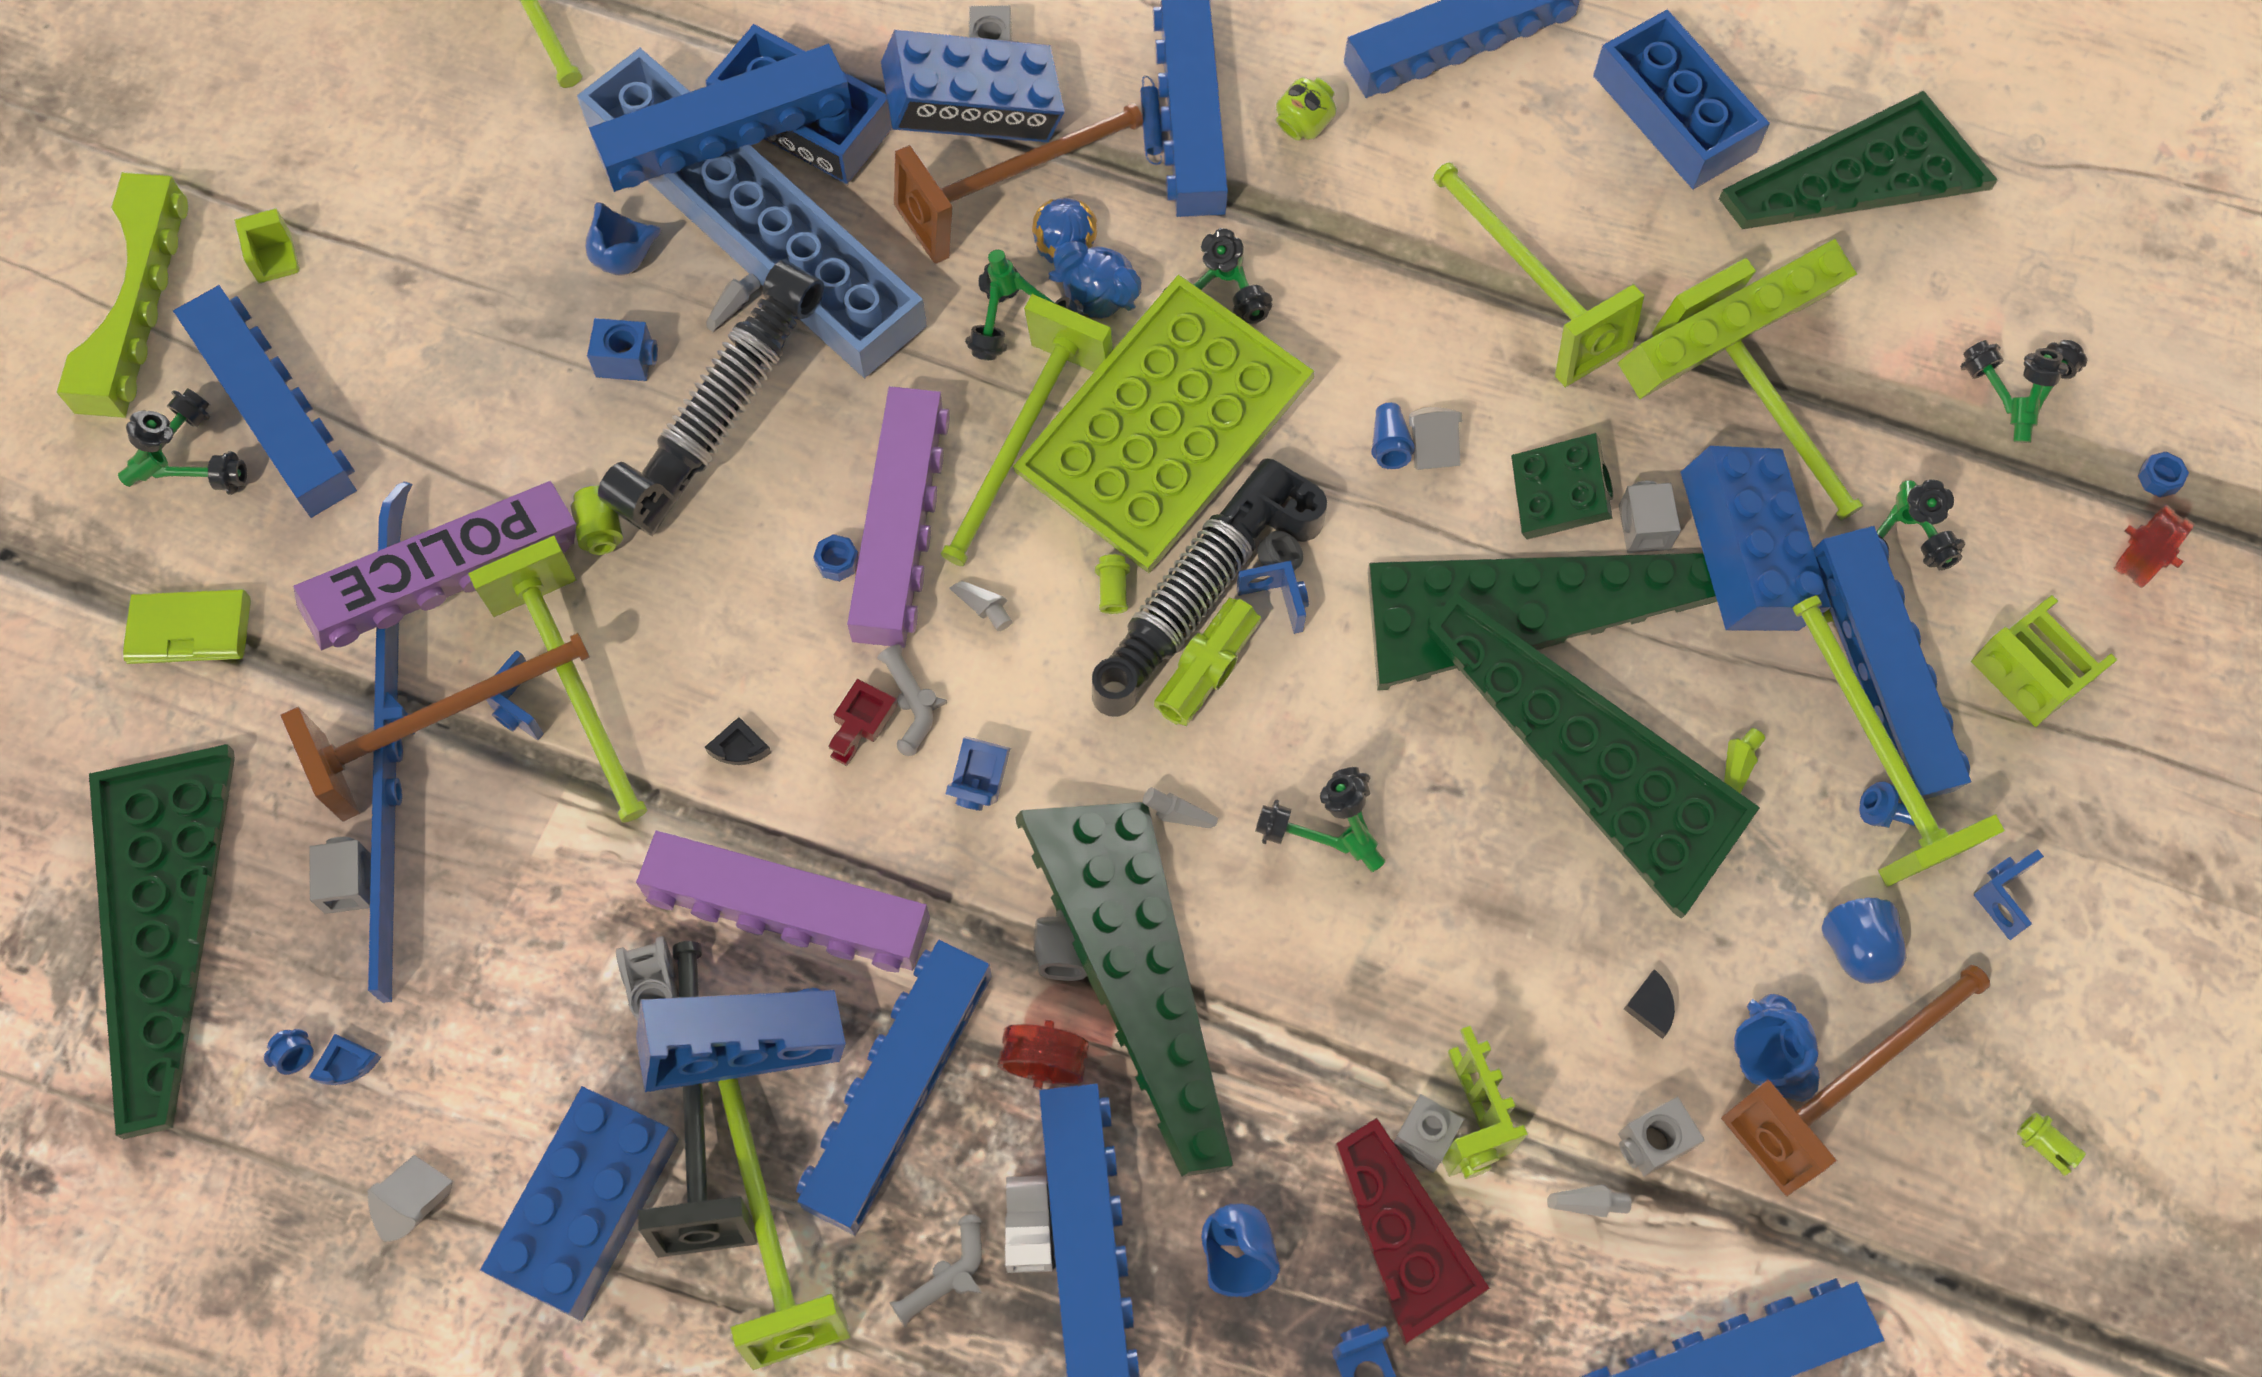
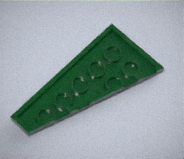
M1923 90L1724 188L1719 200L1743 230L1992 190L1998 180Z

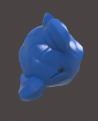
M1065 242L1057 247L1053 259L1055 270L1049 272V279L1054 282H1063L1065 296L1072 301H1080L1084 307L1083 312L1094 318H1106L1117 312L1119 308H1125L1127 311L1136 308L1134 301L1142 292L1141 279L1124 255L1105 247L1088 248L1081 242Z
M1769 994L1759 1002L1751 999L1747 1005L1750 1011V1018L1746 1019L1737 1028L1734 1037V1049L1740 1059V1068L1745 1077L1753 1084L1759 1086L1769 1079L1784 1098L1792 1101L1804 1102L1812 1098L1818 1091L1820 1080L1818 1067L1815 1066L1818 1059L1817 1038L1812 1025L1807 1018L1797 1012L1795 1005L1783 996Z

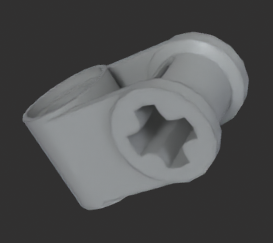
M664 936L657 937L654 944L629 951L624 947L616 949L617 963L626 989L629 1008L637 1021L641 999L678 998L674 981L673 961Z

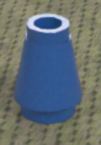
M1396 403L1381 404L1375 410L1376 416L1371 453L1382 468L1399 469L1411 461L1415 445L1401 412V407Z

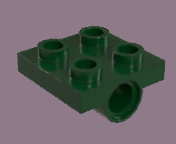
M1596 433L1511 455L1521 532L1527 540L1613 519L1610 500H1613L1612 481L1603 459L1601 440Z

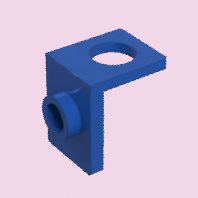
M1291 561L1238 572L1236 588L1238 596L1281 587L1293 633L1303 632L1306 619L1305 608L1309 606L1308 593L1305 583L1303 581L1297 582ZM1270 576L1268 579L1260 582H1250L1258 577Z
M516 650L495 675L525 662L526 659L523 654ZM520 685L486 700L490 707L495 710L492 716L510 731L514 732L519 727L536 740L543 736L544 733L535 718L508 700Z
M2038 849L2017 863L2010 856L1987 872L1992 880L1974 894V897L2009 940L2032 925V922L2003 886L2029 870L2044 857ZM1998 903L2009 911L2013 918V923L2003 916Z
M1364 1324L1340 1334L1343 1342L1337 1344L1332 1354L1341 1377H1354L1356 1367L1362 1362H1373L1378 1365L1382 1370L1383 1377H1396L1383 1342L1389 1337L1386 1326L1371 1331L1369 1324Z

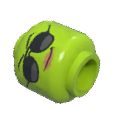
M1307 78L1297 79L1276 103L1277 124L1294 140L1300 141L1302 138L1308 140L1316 138L1336 115V106L1332 99L1335 95L1333 89L1320 78H1316L1314 81Z

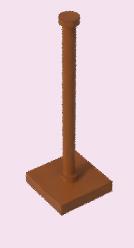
M1131 103L1124 106L1123 112L942 188L937 185L910 145L895 151L894 206L933 263L937 264L948 259L950 254L953 208L951 202L1128 127L1131 129L1139 128L1143 125L1141 111L1136 104Z
M579 633L570 636L571 641L336 748L333 744L330 745L324 732L299 707L289 710L280 716L315 797L344 822L360 814L342 773L345 770V764L580 657L581 661L590 658Z
M1975 965L1966 967L1960 973L1961 979L1796 1111L1768 1079L1721 1117L1723 1122L1786 1197L1820 1175L1837 1161L1809 1126L1974 993L1982 994L1990 987V980L1981 968Z

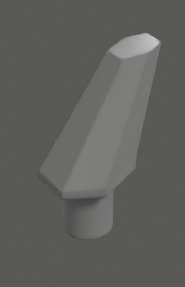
M748 274L740 281L734 278L726 285L706 321L707 328L710 331L714 332L746 304L749 295L760 288V282L756 276Z
M964 581L958 582L949 588L969 605L978 616L982 618L988 616L997 631H1002L1012 624V620L1003 608V605L1008 601L1003 596Z
M1151 787L1144 794L1143 803L1156 810V815L1163 821L1204 828H1212L1217 824L1218 817L1172 793L1166 795Z
M1606 1185L1552 1193L1547 1197V1205L1551 1209L1599 1217H1607L1609 1212L1628 1214L1632 1205L1629 1194L1611 1192Z

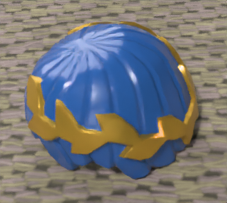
M1070 198L1051 199L1042 204L1033 217L1032 225L1034 241L1040 256L1053 263L1055 250L1065 242H1081L1088 248H1091L1098 231L1097 218L1090 207L1082 201L1079 202Z

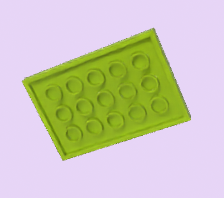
M1178 274L1013 465V469L1016 474L1150 574L1314 379V370Z

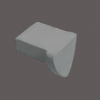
M1424 407L1413 411L1409 415V426H1412V437L1415 445L1413 453L1414 468L1420 470L1460 466L1458 422H1462V412L1447 408Z
M413 1155L382 1183H375L368 1189V1206L374 1227L381 1240L384 1242L394 1241L409 1234L421 1222L422 1218L450 1194L453 1181Z

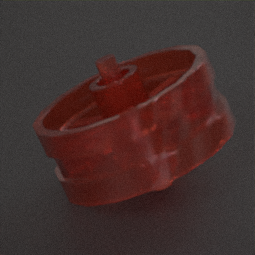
M2165 504L2146 526L2141 524L2136 529L2129 524L2124 532L2131 536L2127 541L2130 545L2118 559L2113 570L2121 575L2125 574L2132 579V583L2143 588L2162 567L2167 568L2172 564L2179 568L2184 561L2177 557L2180 552L2178 547L2191 532L2195 523L2186 517H2180L2173 508Z
M1045 1020L1044 1026L1030 1024L1009 1025L1004 1028L1002 1037L1004 1045L1003 1050L999 1052L998 1068L1017 1077L1034 1081L1033 1088L1042 1089L1043 1083L1078 1084L1084 1080V1060L1088 1057L1089 1041L1074 1033L1054 1028L1055 1022L1051 1020Z

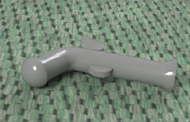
M897 644L883 650L877 658L887 665L902 692L897 698L898 706L903 710L911 709L915 716L914 722L903 738L897 741V748L900 753L905 756H913L917 753L916 749L932 726V710L947 704V700L936 697L935 693L930 689L921 690L902 657V646Z
M968 1214L961 1217L958 1221L961 1231L962 1256L959 1261L952 1266L946 1261L938 1262L933 1268V1279L902 1300L889 1302L905 1328L913 1316L952 1289L959 1294H965L968 1291L982 1294L971 1277L978 1269L982 1258L980 1231L982 1220L978 1216Z

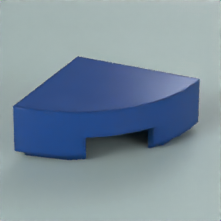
M334 1034L309 1078L325 1085L347 1084L358 1080L371 1071L379 1062L381 1056Z

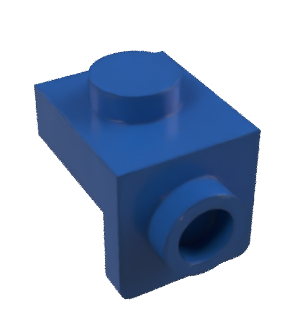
M968 736L964 737L953 781L947 785L945 794L957 797L956 805L972 810L981 811L984 805L991 806L997 802L1011 748Z

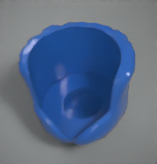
M597 202L594 206L592 223L586 236L585 249L587 257L594 266L607 273L617 276L630 274L641 265L652 243L660 235L661 229L656 225L635 222L612 211L605 204Z
M1858 898L1838 905L1824 918L1821 926L1823 936L1833 949L1840 966L1852 979L1864 984L1882 983L1891 980L1900 973L1907 959L1906 947L1900 926L1899 911L1892 902L1887 899L1880 900L1879 898Z
M1244 1203L1228 1204L1218 1208L1215 1213L1206 1219L1202 1228L1201 1238L1207 1258L1208 1284L1213 1291L1225 1296L1247 1297L1260 1293L1269 1288L1270 1285H1273L1278 1278L1281 1268L1276 1255L1270 1226L1266 1217L1259 1209ZM1221 1245L1239 1246L1245 1254L1235 1258L1221 1248Z

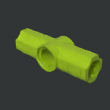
M1228 598L1204 633L1201 634L1199 632L1191 639L1180 657L1178 669L1154 700V707L1162 713L1163 717L1176 725L1187 726L1192 721L1196 712L1202 707L1213 689L1219 690L1226 682L1236 665L1237 655L1261 622V616L1255 612L1250 604L1241 599Z

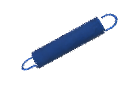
M1143 76L1140 95L1145 153L1150 163L1159 165L1162 162V155L1158 163L1151 162L1147 154L1158 155L1163 151L1158 89L1150 77ZM1144 78L1150 79L1153 86L1144 87Z

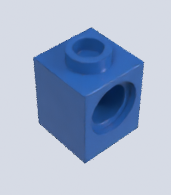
M594 318L587 357L595 377L647 381L649 366H654L657 362L658 345L656 340L651 339L646 322ZM625 348H631L626 352L619 353L621 350Z

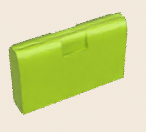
M243 589L131 594L123 647L124 661L127 664L242 659L246 646L251 603L250 596Z

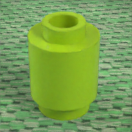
M599 486L584 487L575 492L573 495L574 501L571 504L572 517L576 523L575 532L578 546L593 555L608 554L623 540L619 516L599 499Z

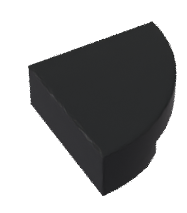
M740 717L705 746L706 752L720 762L731 765L751 764L762 760L772 753L770 747Z
M1653 970L1624 1007V1010L1663 1039L1669 1032L1674 1019L1675 1006L1672 992L1664 978L1656 970Z

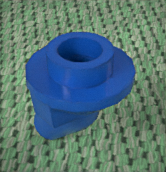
M1885 781L1876 782L1863 793L1860 799L1859 812L1860 817L1865 823L1872 826L1889 828L1892 820L1915 826L1905 805L1898 802L1899 794L1892 784Z

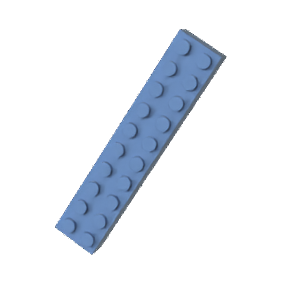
M639 48L580 92L577 98L587 126L592 127L689 93L690 91L642 48ZM745 145L728 151L714 159H706L683 167L678 172L667 173L647 180L749 274L756 276L762 286L769 271L780 260H787L822 280L825 287L820 304L809 317L800 320L864 379L927 327L923 299L751 145Z

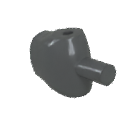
M1056 910V917L1036 919L1033 946L1038 960V972L1041 976L1054 980H1081L1087 974L1073 947L1072 942L1075 939L1061 910Z

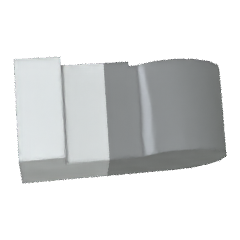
M1047 1176L1007 1177V1213L1005 1217V1264L1007 1273L1052 1271Z

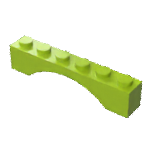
M121 173L111 208L120 221L126 240L127 266L125 278L116 303L103 323L86 341L67 355L56 393L74 414L126 418L129 404L136 397V379L140 365L144 364L147 358V341L151 327H154L157 323V305L161 291H164L168 284L167 270L170 259L178 249L177 235L181 220L185 219L188 213L187 197L182 193L172 176Z
M1833 239L1639 344L1617 364L1638 398L1642 399L1753 333L1829 296L1855 277L1857 272L1836 239Z

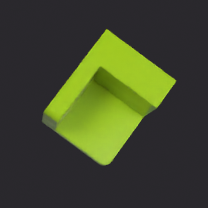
M277 208L235 219L244 261L258 284L299 272L300 269L291 232Z

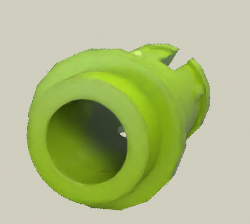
M1109 554L1101 556L1099 564L1095 566V574L1100 577L1099 610L1105 614H1119L1128 610L1126 575L1130 573V565L1126 563L1125 557L1122 555Z
M2037 1112L2033 1113L2017 1131V1134L2022 1138L2021 1144L2025 1148L2032 1146L2053 1164L2063 1176H2066L2072 1171L2070 1165L2076 1168L2085 1157L2086 1152L2079 1149L2052 1126V1118L2050 1116L2042 1117Z

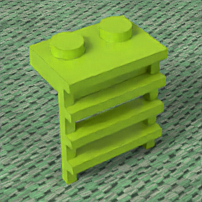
M2053 595L2048 597L2011 628L2008 629L2005 626L1971 660L1979 671L2035 727L2118 660L2112 654H2109L2098 663L2047 612L2058 602ZM2034 623L2085 675L2079 678L2028 626Z
M1471 1025L1460 1030L1468 1049L1465 1055L1462 1057L1458 1047L1449 1049L1448 1054L1480 1130L1455 1139L1442 1160L1448 1177L1462 1172L1465 1179L1476 1177L1491 1170V1164L1500 1160L1501 1157L1512 1154L1528 1135L1524 1125L1514 1128L1509 1114L1516 1105L1512 1096L1502 1100L1497 1086L1504 1077L1500 1068L1490 1072L1485 1059L1490 1053L1491 1047L1488 1040L1478 1044ZM1478 1072L1479 1079L1474 1085L1470 1074ZM1489 1099L1492 1106L1485 1112L1482 1101Z

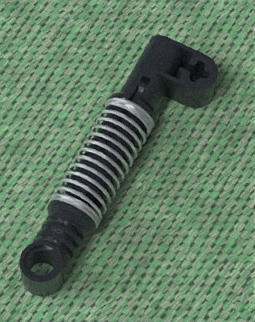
M780 260L769 271L763 285V295L766 300L761 298L758 301L757 305L760 309L753 308L751 314L754 318L749 316L745 321L736 323L732 331L729 332L728 338L735 343V346L728 342H722L725 351L717 350V354L720 356L719 360L716 358L711 359L715 366L713 368L710 366L706 367V370L709 372L708 376L700 375L704 382L702 384L694 383L698 390L697 392L689 391V394L693 397L691 401L683 399L687 407L685 409L678 407V411L682 414L680 417L677 415L672 416L676 423L674 425L668 423L667 427L669 429H663V433H660L657 439L658 449L644 470L640 472L625 462L614 464L605 473L598 488L599 499L623 519L646 534L653 536L695 473L702 472L709 466L708 462L712 461L710 453L718 452L715 444L722 445L723 440L721 436H729L726 428H735L732 420H740L737 412H746L743 404H751L749 396H756L754 388H761L760 380H767L766 372H772V365H778L777 361H780L783 355L782 345L785 342L782 337L788 338L791 334L788 328H795L797 323L794 319L807 318L817 309L824 294L825 286L823 281L787 260ZM761 364H766L768 368L761 366Z
M1269 458L1262 459L1220 514L1212 515L1204 523L1203 531H1198L1196 534L1197 538H1193L1191 545L1185 548L1186 553H1181L1179 556L1180 560L1174 562L1175 568H1169V575H1164L1162 578L1163 582L1157 584V590H1152L1151 597L1146 598V605H1141L1139 608L1140 612H1135L1127 625L1128 633L1120 642L1119 647L1114 650L1109 658L1102 660L1096 665L1092 673V701L1095 708L1100 713L1111 717L1127 714L1133 708L1137 694L1152 676V672H1155L1164 659H1172L1184 645V640L1190 637V632H1194L1196 625L1202 621L1201 618L1206 616L1207 610L1212 608L1213 603L1219 599V595H1222L1225 591L1224 588L1229 586L1230 580L1235 578L1236 573L1241 570V566L1245 565L1256 548L1255 540L1266 525L1271 526L1277 531H1284L1301 542L1312 540L1318 536L1323 528L1327 509V498L1324 491L1283 464ZM1288 496H1290L1291 500L1288 502L1285 508L1282 507V504L1285 502ZM1147 608L1149 613L1144 612L1143 609ZM1110 682H1118L1126 688L1115 693L1107 691L1104 686Z

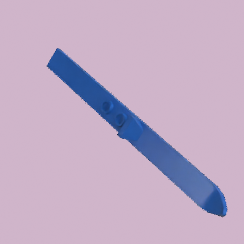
M405 481L397 484L382 502L378 523V551L400 542L402 518L408 493L413 484ZM399 622L385 629L376 627L374 730L408 715L405 709L397 702ZM401 739L373 751L368 991L382 1003L392 1002L396 806L402 803V786L399 778H396V762H401L403 759Z

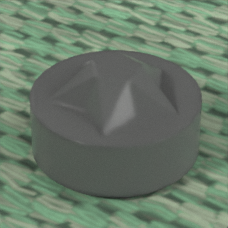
M1284 531L1271 532L1258 545V557L1263 566L1291 561L1295 571L1303 562L1301 546L1293 536Z

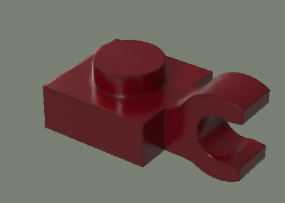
M856 679L833 714L835 723L841 725V728L834 735L828 746L829 749L833 750L830 757L847 766L855 755L862 736L875 742L897 708V698Z

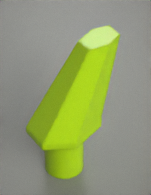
M1751 728L1741 740L1737 738L1728 742L1724 782L1740 794L1755 764L1758 762L1755 752L1765 741L1763 733L1755 728Z

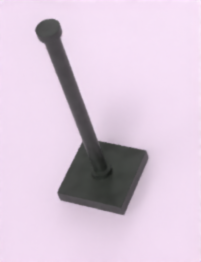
M695 941L676 943L673 945L672 951L673 958L678 960L679 998L699 997L697 959L702 956L701 944ZM703 1083L683 1086L687 1203L639 1209L638 1230L657 1258L757 1245V1236L752 1216L741 1196L708 1200Z

